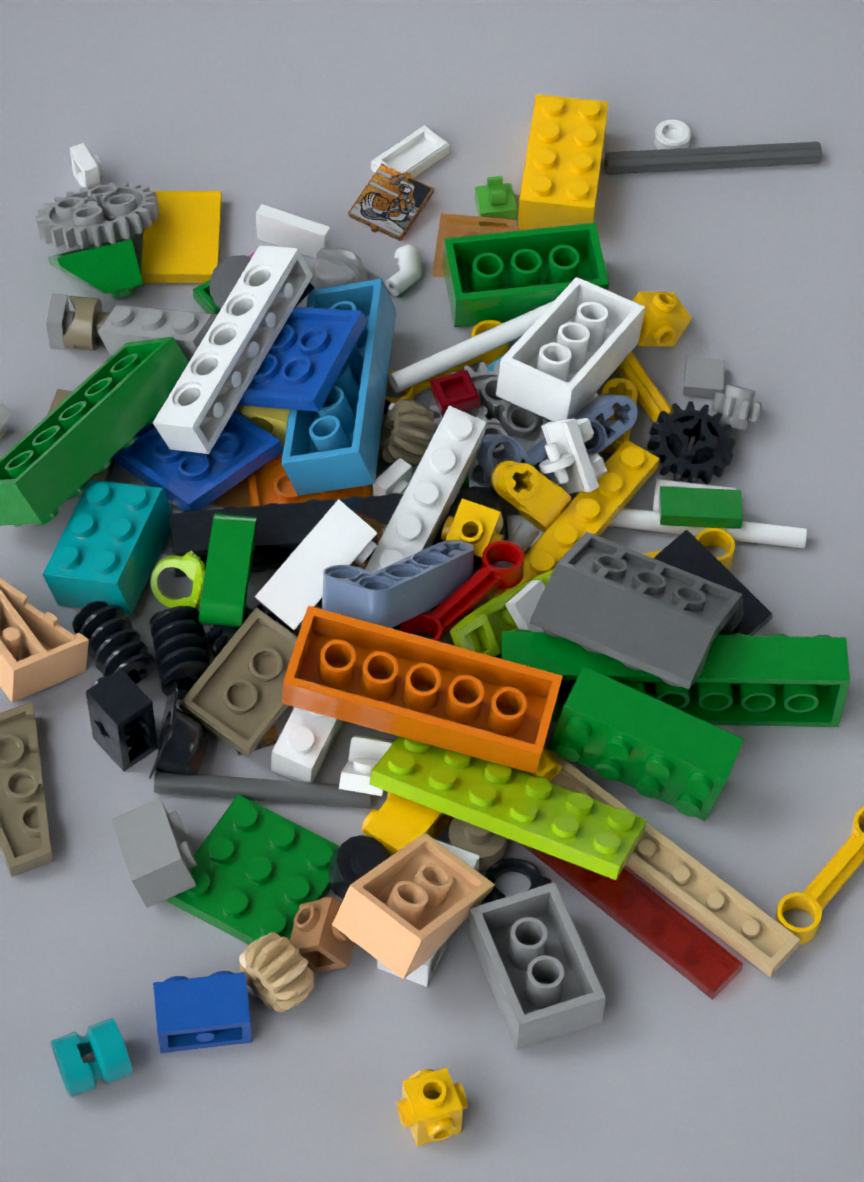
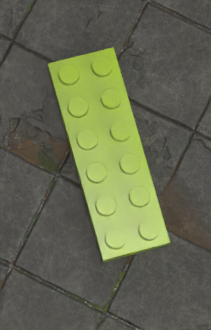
M400 736L396 738L372 769L369 785L614 880H617L637 846L647 823L646 819L633 815L626 809L615 808L596 801L584 793L562 788L550 783L545 778L534 777L508 766Z

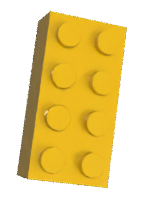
M536 94L519 198L517 231L594 223L606 136L608 101Z

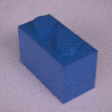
M218 971L210 976L198 978L173 976L163 982L153 983L160 1053L252 1043L245 972Z

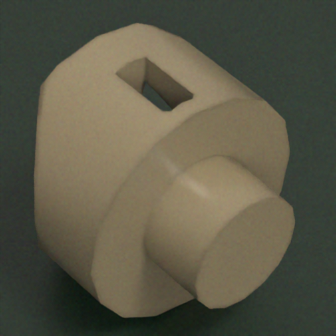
M69 296L75 309V316L70 328L62 336L63 345L65 348L96 351L101 338L98 330L110 313L102 312V303L99 298Z
M453 818L449 825L448 844L479 855V873L492 867L506 852V837L457 818Z

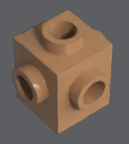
M324 897L317 901L300 904L294 918V927L289 942L294 948H299V953L308 960V968L315 973L349 967L352 953L356 946V943L352 942L345 934L332 925L342 904V901L336 898Z

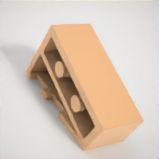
M0 578V687L12 703L86 672L89 639L79 632L73 635L58 624V618L49 611L44 614L28 603V597Z

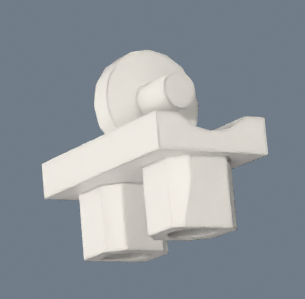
M574 418L552 421L542 425L541 427L547 441L545 449L549 459L539 464L541 473L554 472L557 484H562L563 489L568 494L579 491L591 492L599 488L597 480L607 472L603 458L598 453L588 454L584 442L592 439L594 434L590 420L587 418Z

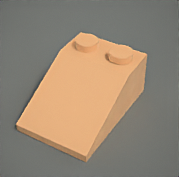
M423 833L349 886L332 925L345 934L352 942L358 944L384 964L387 969L404 979L432 957L470 915V908L478 906L489 895L495 884L427 833Z

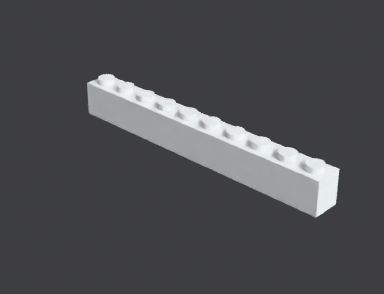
M451 406L448 407L365 570L376 572L432 546L481 449L486 421ZM294 707L272 750L271 771L293 781L313 783L343 720Z

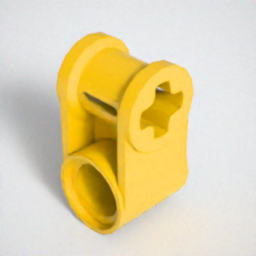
M503 461L497 464L491 473V485L494 491L516 508L521 516L542 531H546L571 501V496L564 489L547 479L530 464Z

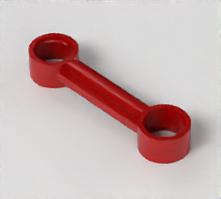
M497 541L489 544L482 553V567L430 614L422 613L401 623L399 631L413 635L419 633L428 634L434 637L432 640L443 643V635L495 588H512L522 581L524 576L523 550L517 544L509 541ZM498 561H506L515 566L500 569L491 564Z

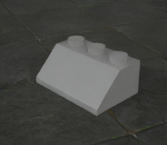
M116 305L98 330V333L110 356L128 342L173 337L190 362L218 314Z

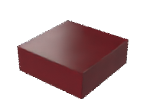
M468 370L429 380L430 390L442 418L449 406L463 412L481 407L479 394Z

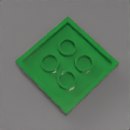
M238 794L194 854L197 866L191 868V872L196 886L168 898L167 902L248 945L271 932L290 940L294 927V918L300 904L320 900L326 897L331 890L329 880L330 859L339 845Z

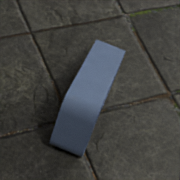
M602 394L582 408L574 418L589 419L594 432L592 439L585 443L587 453H600L635 424L638 412L636 404L631 398L615 394ZM614 414V417H615L614 420L608 419L609 417H611V416ZM487 434L484 436L483 444L476 459L490 480L494 467L500 463H496L492 457L494 447L500 442L505 449L504 457L500 462L515 461L517 463H527L541 473L539 464L545 461L548 456L545 445H547L546 438L525 452L520 443L513 437L500 434ZM554 472L542 474L557 484Z
M460 540L443 541L376 572H370L350 565L327 567L323 571L322 609L393 628L440 605L473 575L474 546Z

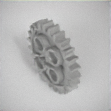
M111 182L108 185L96 184L92 189L81 187L80 192L77 193L66 192L67 197L65 198L55 197V203H45V209L38 210V216H35L40 239H45V244L54 243V247L65 244L66 249L80 245L81 249H84L87 246L93 245L100 247L103 242L107 241L114 244L118 238L130 239V233H143V227H152V221L158 220L160 210L155 191H150L148 186L141 188V185L138 183L129 187L128 182L115 186L114 182Z
M481 362L476 373L470 366L466 365L464 370H468L479 394L481 407L465 411V413L486 421L484 436L487 434H500L513 437L520 443L525 452L545 438L541 426L552 421L496 396L500 363H496L494 371H488L485 363ZM488 396H494L500 400H493ZM432 397L429 410L434 412L433 422L436 423V429L433 434H435L442 420V415L434 397ZM514 424L523 425L525 428H519ZM501 442L495 446L496 448L492 452V457L496 463L500 462L505 454V449ZM475 459L468 477L472 478L477 471L482 472L484 482H488L489 477L477 459Z

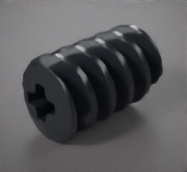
M95 601L83 607L74 617L72 622L73 631L76 634L79 632L89 639L88 655L95 661L96 668L103 676H109L121 668L137 685L153 671L156 659L148 653L147 645L140 641V634L133 629L131 620L125 617V611L121 606H108L105 601Z
M191 606L163 609L156 612L149 622L151 625L150 631L153 638V647L156 652V663L159 666L158 673L161 679L162 692L168 697L173 682H176L178 685L177 700H182L210 666V655L206 651L207 641L203 637L205 634L204 626L199 622L200 611Z

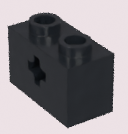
M121 668L109 676H103L96 680L91 688L86 691L92 736L124 772L158 749L153 702Z

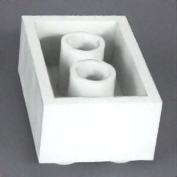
M338 499L254 598L289 628L294 630L298 625H302L308 605L320 608L316 604L323 597L324 569L333 565H350L353 561L358 565L362 564L377 547L372 541L377 532Z

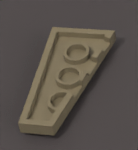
M33 701L0 713V851L11 877L53 861Z

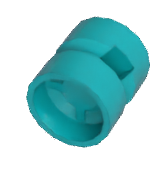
M113 1017L88 1026L87 1033L84 1036L79 1035L77 1032H72L50 1041L60 1075L70 1098L95 1089L99 1079L109 1084L133 1074L126 1046ZM91 1053L94 1062L83 1063L82 1058Z

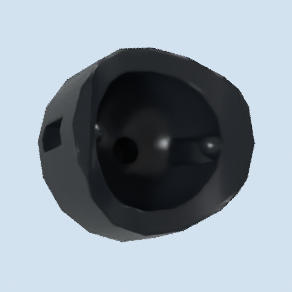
M364 835L350 837L334 851L330 859L329 880L334 894L344 899L352 883L388 859L390 853L384 845L373 837Z

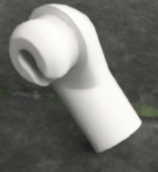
M412 245L401 246L395 251L394 258H399L397 265H399L400 270L385 282L386 288L394 296L400 295L422 276L421 253Z

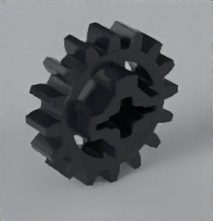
M688 401L685 410H682L675 403L672 405L670 413L663 410L659 413L657 421L653 422L649 432L651 436L647 443V449L653 450V455L660 458L659 463L663 464L660 470L662 476L672 472L675 474L673 481L680 482L683 477L687 478L688 483H696L697 478H701L708 485L712 480L713 474L719 478L723 475L726 466L730 465L733 458L732 450L736 440L728 437L732 429L731 425L721 426L719 424L722 418L720 412L710 416L708 414L709 405L705 404L699 411L695 410L693 401ZM692 437H695L691 451H688L687 448Z

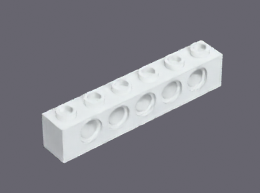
M260 245L153 422L169 449L204 454L210 453L313 276L298 248Z

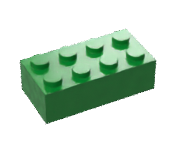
M596 223L444 238L443 271L454 328L474 326L485 320H495L501 323L512 320L556 300L576 277L605 290L609 289V281Z
M583 665L563 707L547 748L556 752L567 761L578 762L596 770L600 776L606 779L617 780L635 788L638 793L647 798H656L676 807L680 813L686 816L697 817L705 821L728 779L744 739Z

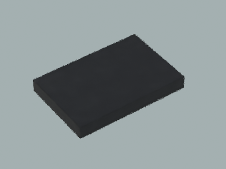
M687 529L654 557L656 560L741 593L743 595L744 614L741 622L732 634L741 633L753 636L772 619V612Z

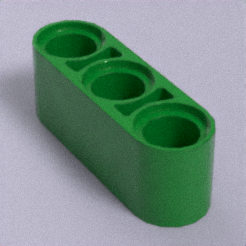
M214 514L201 595L200 623L233 627L242 626L256 539L257 517Z

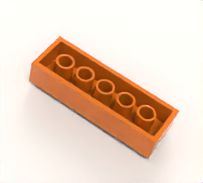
M308 605L283 681L282 704L536 774L563 676Z

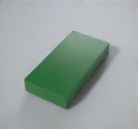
M660 486V525L741 529L743 521L741 490Z

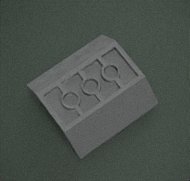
M586 532L557 562L529 624L541 628L550 636L563 637L578 643L591 653L604 654L619 660L630 669L643 670L658 676L671 686H682L690 689L703 672L712 641L717 635L732 634L741 622L744 614L743 595Z

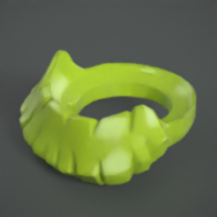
M192 551L184 556L172 555L162 559L154 567L151 574L150 582L154 596L161 604L169 608L177 606L200 608L205 564ZM169 567L182 570L193 581L192 594L182 598H171L165 595L159 586V576L162 570Z

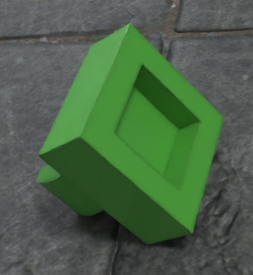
M495 176L487 177V185L475 186L474 198L480 224L517 220L518 209L511 183L503 184V177Z

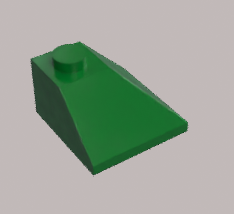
M121 238L117 239L114 244L105 242L100 247L93 245L84 249H77L48 257L52 266L100 293H111L113 299L135 294L134 287L143 285L132 239Z

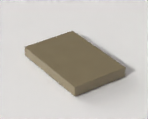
M256 607L181 700L179 708L248 758L289 706L282 704L283 681L298 637Z

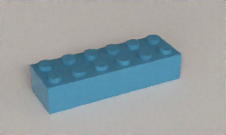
M382 278L317 289L308 295L306 308L362 311L367 324L321 410L317 412L290 409L281 464L298 496L375 484L397 313Z

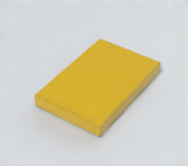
M155 191L160 214H158V220L152 221V227H144L141 265L143 283H205L209 281L213 270L219 264L221 191Z

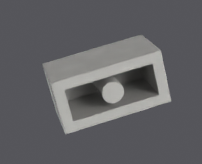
M161 798L111 819L131 881L147 908L196 886L191 872V868L197 866L196 859L188 842L181 843L180 838L186 835L184 826L176 811L168 813Z

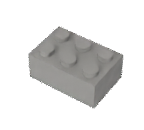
M555 882L470 908L469 937L516 1050L602 1023L606 996Z

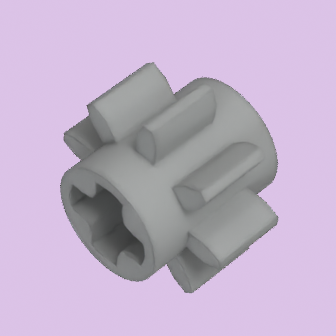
M727 384L725 394L716 392L712 412H720L722 414L719 424L731 425L732 428L746 430L748 420L757 422L762 404L754 401L756 391Z

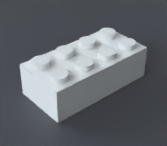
M576 277L501 358L496 396L550 421L573 419L639 343L645 306Z

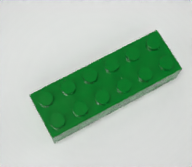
M173 337L125 343L0 458V526L44 525L53 520L59 513L58 508L66 500L78 496L85 489L84 483L92 475H96L108 468L111 464L110 458L119 450L132 445L137 439L136 434L144 426L154 422L189 363Z

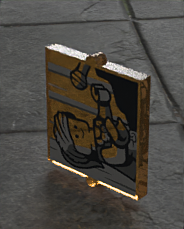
M381 163L349 210L348 216L371 227L372 232L380 231L401 242L433 195L434 188L412 178L409 172L403 174Z

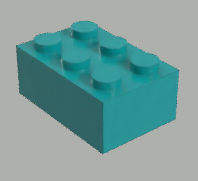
M89 480L42 574L58 606L82 609L91 602L105 601L108 606L119 605L123 608L125 614L132 615L171 533L170 513H173L163 488Z

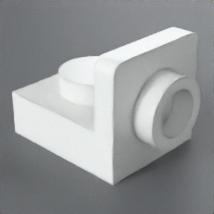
M354 735L351 739L348 762L341 771L339 789L382 796L385 790L369 785L372 769L389 749L393 741Z

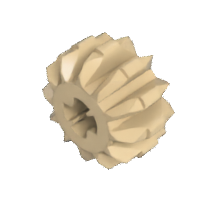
M271 932L253 941L239 956L240 973L245 972L246 985L251 987L255 997H259L266 1007H272L277 1012L282 1013L293 1008L295 1005L298 1006L314 989V973L307 966L308 960L303 958L299 953V948H294L288 938L284 936L280 937L278 934Z

